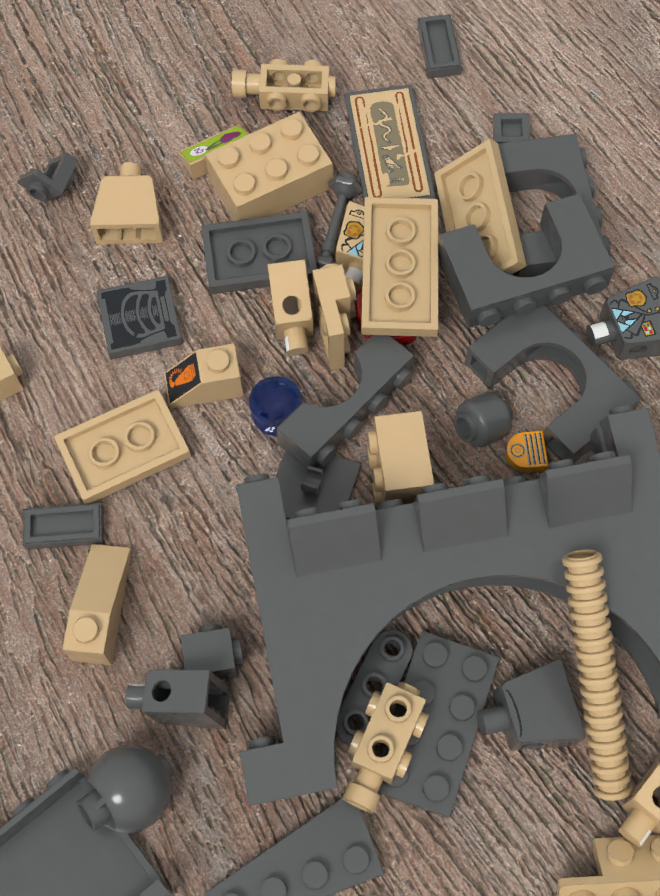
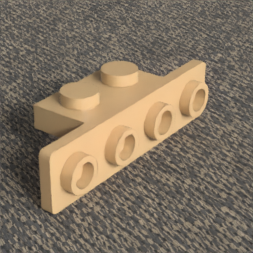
M649 835L641 847L632 844L625 837L594 838L592 850L599 876L561 878L558 880L557 896H660V835Z

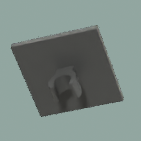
M285 451L276 477L279 480L286 519L295 518L294 512L306 508L319 507L321 513L338 510L337 504L350 500L361 463L334 456L325 466L321 464L317 467L308 465L306 469Z

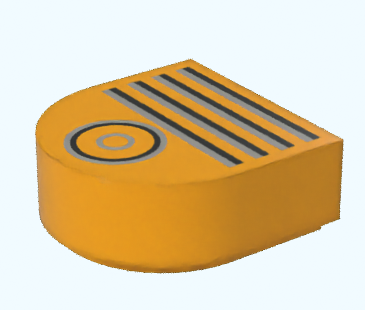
M543 430L521 432L509 440L506 448V459L513 469L524 473L547 470L548 461Z

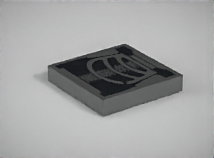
M168 276L97 290L105 339L111 360L183 344Z

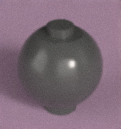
M122 745L112 748L102 754L90 768L85 782L86 795L76 801L77 808L83 820L93 832L102 826L122 834L143 831L156 823L167 809L172 790L170 777L173 776L172 768L162 754L156 756L155 753L147 748L137 745Z

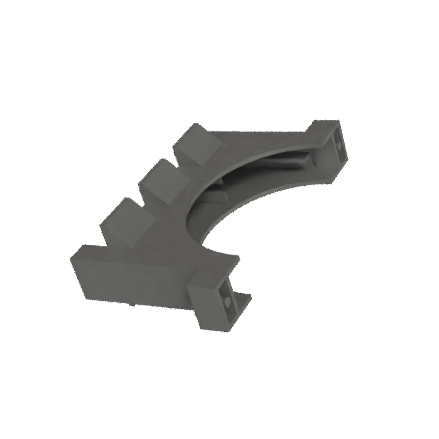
M624 405L609 410V415L600 420V426L596 427L590 434L594 455L589 457L590 462L574 465L573 459L555 461L548 464L549 470L540 473L538 479L525 481L524 476L490 481L489 475H480L464 480L465 486L448 489L447 483L433 484L422 488L423 494H418L413 503L403 505L402 499H393L377 504L378 510H375L374 503L363 505L362 499H354L337 504L338 510L324 513L320 512L319 507L302 509L294 512L295 518L287 519L286 521L278 477L269 479L268 474H257L246 477L244 484L236 485L283 743L276 744L275 736L249 740V750L239 751L249 806L337 788L334 740L337 717L344 691L363 653L372 641L394 620L420 603L438 595L477 586L526 588L548 594L568 603L567 598L571 593L566 590V584L569 580L564 577V571L568 567L563 565L562 558L576 550L590 549L602 554L603 560L599 565L603 566L604 574L600 578L606 582V587L602 591L606 592L608 600L604 604L609 607L610 613L606 617L611 620V627L607 630L612 632L613 637L619 641L642 673L653 696L660 718V452L649 409L634 410L633 405Z

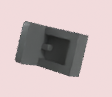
M66 152L50 160L44 173L38 169H33L21 175L17 183L24 187L31 197L43 202L49 201L62 195L70 187L75 178L73 171L78 160Z

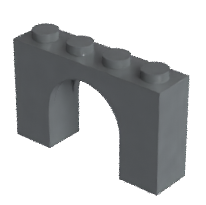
M576 134L499 143L509 192L539 189L551 192L561 199L580 193L610 255L609 240L607 237L602 236L600 229L602 226V213L600 207H595L593 202L594 182L591 176L587 177L585 171L587 164L586 152L584 147H579ZM544 232L519 234L527 267L514 273V276L535 277L549 271L556 264V259Z
M580 193L545 203L540 225L554 253L556 264L549 271L535 277H517L500 270L490 259L475 224L439 234L438 257L468 328L478 325L482 327L490 326L501 318L514 314L523 316L531 313L537 307L550 303L552 305H559L565 303L573 296L583 293L588 295L596 294L608 286L615 266Z
M549 304L537 307L531 313L523 316L514 314L505 317L468 346L465 364L489 389L518 366L532 360L556 362L573 374L579 385L580 399L550 423L543 435L545 446L559 460L573 459L575 463L593 448L590 434L596 427L600 426L599 421L609 415V410L624 405H633L635 410L641 399L633 385L627 380H621L610 369L609 363L603 356L591 351L584 344L581 335L576 330L568 328L558 319L555 310Z

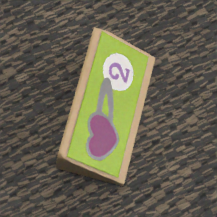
M238 124L177 153L191 178L195 180L208 174L206 153L242 138L249 133Z

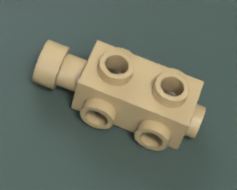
M273 59L269 64H261L260 74L248 73L246 69H233L232 97L247 98L248 94L259 95L260 109H270L273 111H328L329 97L336 96V76H330L329 66H323L317 60H308L303 65H289L283 59Z
M387 682L382 693L374 691L365 712L366 715L371 716L365 732L359 729L356 731L348 750V754L354 756L352 767L359 769L354 783H348L342 800L365 812L374 814L380 800V796L377 793L382 782L385 781L392 784L395 775L401 778L404 777L413 756L412 753L406 751L412 735L420 739L430 716L422 712L426 699L419 697L421 692L417 688L403 682H397L396 686ZM398 703L406 708V713L402 717H395L391 714L390 707ZM375 744H386L389 748V753L385 757L375 756L372 751Z

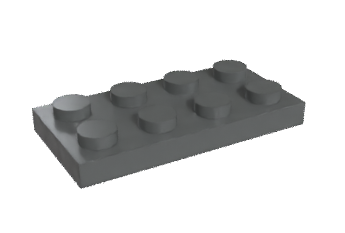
M421 631L404 683L417 688L421 692L419 697L426 699L422 712L430 716L420 739L412 735L406 751L412 753L413 756L404 777L401 778L395 775L392 784L383 781L378 794L446 819L450 818L479 726L477 711L485 707L500 657ZM397 703L393 716L402 717L406 713V708ZM383 744L379 757H385L389 753V748L386 744Z

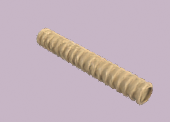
M576 550L565 555L562 558V563L568 567L564 571V577L569 580L566 584V590L571 593L567 599L568 604L572 606L569 610L570 617L574 619L571 623L572 631L576 632L573 636V642L578 645L575 648V655L579 658L576 664L578 670L581 671L578 674L579 682L582 683L580 692L584 696L582 706L586 709L583 714L585 721H587L585 729L587 734H589L587 743L590 746L589 756L592 759L590 764L594 772L592 775L595 784L594 792L600 799L618 801L632 794L633 785L630 782L632 778L631 772L628 770L630 761L627 758L628 748L625 745L627 739L623 732L625 729V724L622 720L623 710L619 707L622 701L620 695L617 694L620 691V686L616 682L618 672L614 669L616 659L612 656L615 649L614 645L610 643L613 639V634L610 630H607L611 627V620L606 617L610 611L608 605L604 604L608 600L606 592L602 591L606 587V582L600 578L604 574L603 566L599 565L603 559L602 554L595 550Z

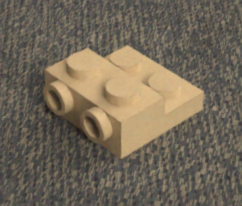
M332 263L324 265L320 269L312 270L314 308L330 371L345 368V353H350L348 336L351 333V318H356L354 304L356 290L353 278L345 277L342 264Z

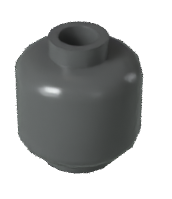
M493 392L482 393L465 400L459 405L454 418L455 430L464 442L474 447H485L503 439L509 434L513 418L512 408L507 401Z

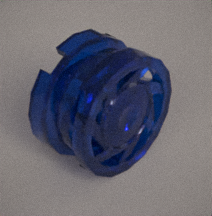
M281 376L267 377L259 381L252 388L249 396L253 423L262 433L270 436H277V427L302 404V396L298 386L290 379Z

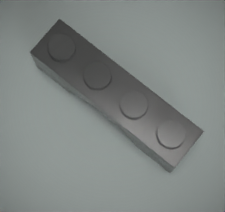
M372 335L355 352L354 372L360 383L356 392L348 400L329 407L313 406L303 402L277 427V444L306 469L308 465L317 467L321 464L325 466L333 459L338 450L337 446L345 438L348 440L353 439L361 430L364 424L363 421L371 413L374 415L379 413L388 402V396L396 388L401 390L409 383L414 374L412 371L414 355L391 336Z

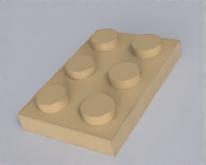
M159 389L53 436L84 504H91L191 457L190 451Z

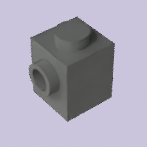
M212 624L200 627L198 633L181 635L184 670H210L220 680L238 677L237 665L244 664L241 639L233 640L230 628L223 629L222 625Z

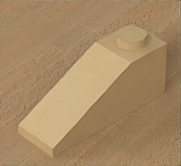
M91 545L70 607L62 648L71 661L112 665L131 548Z

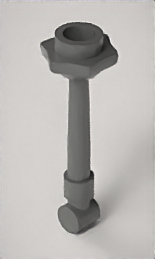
M340 173L328 182L329 188L334 191L338 198L326 240L323 241L320 252L322 254L318 255L317 269L333 263L332 256H334L337 247L336 240L346 199L354 198L363 190L357 183V178L351 174Z

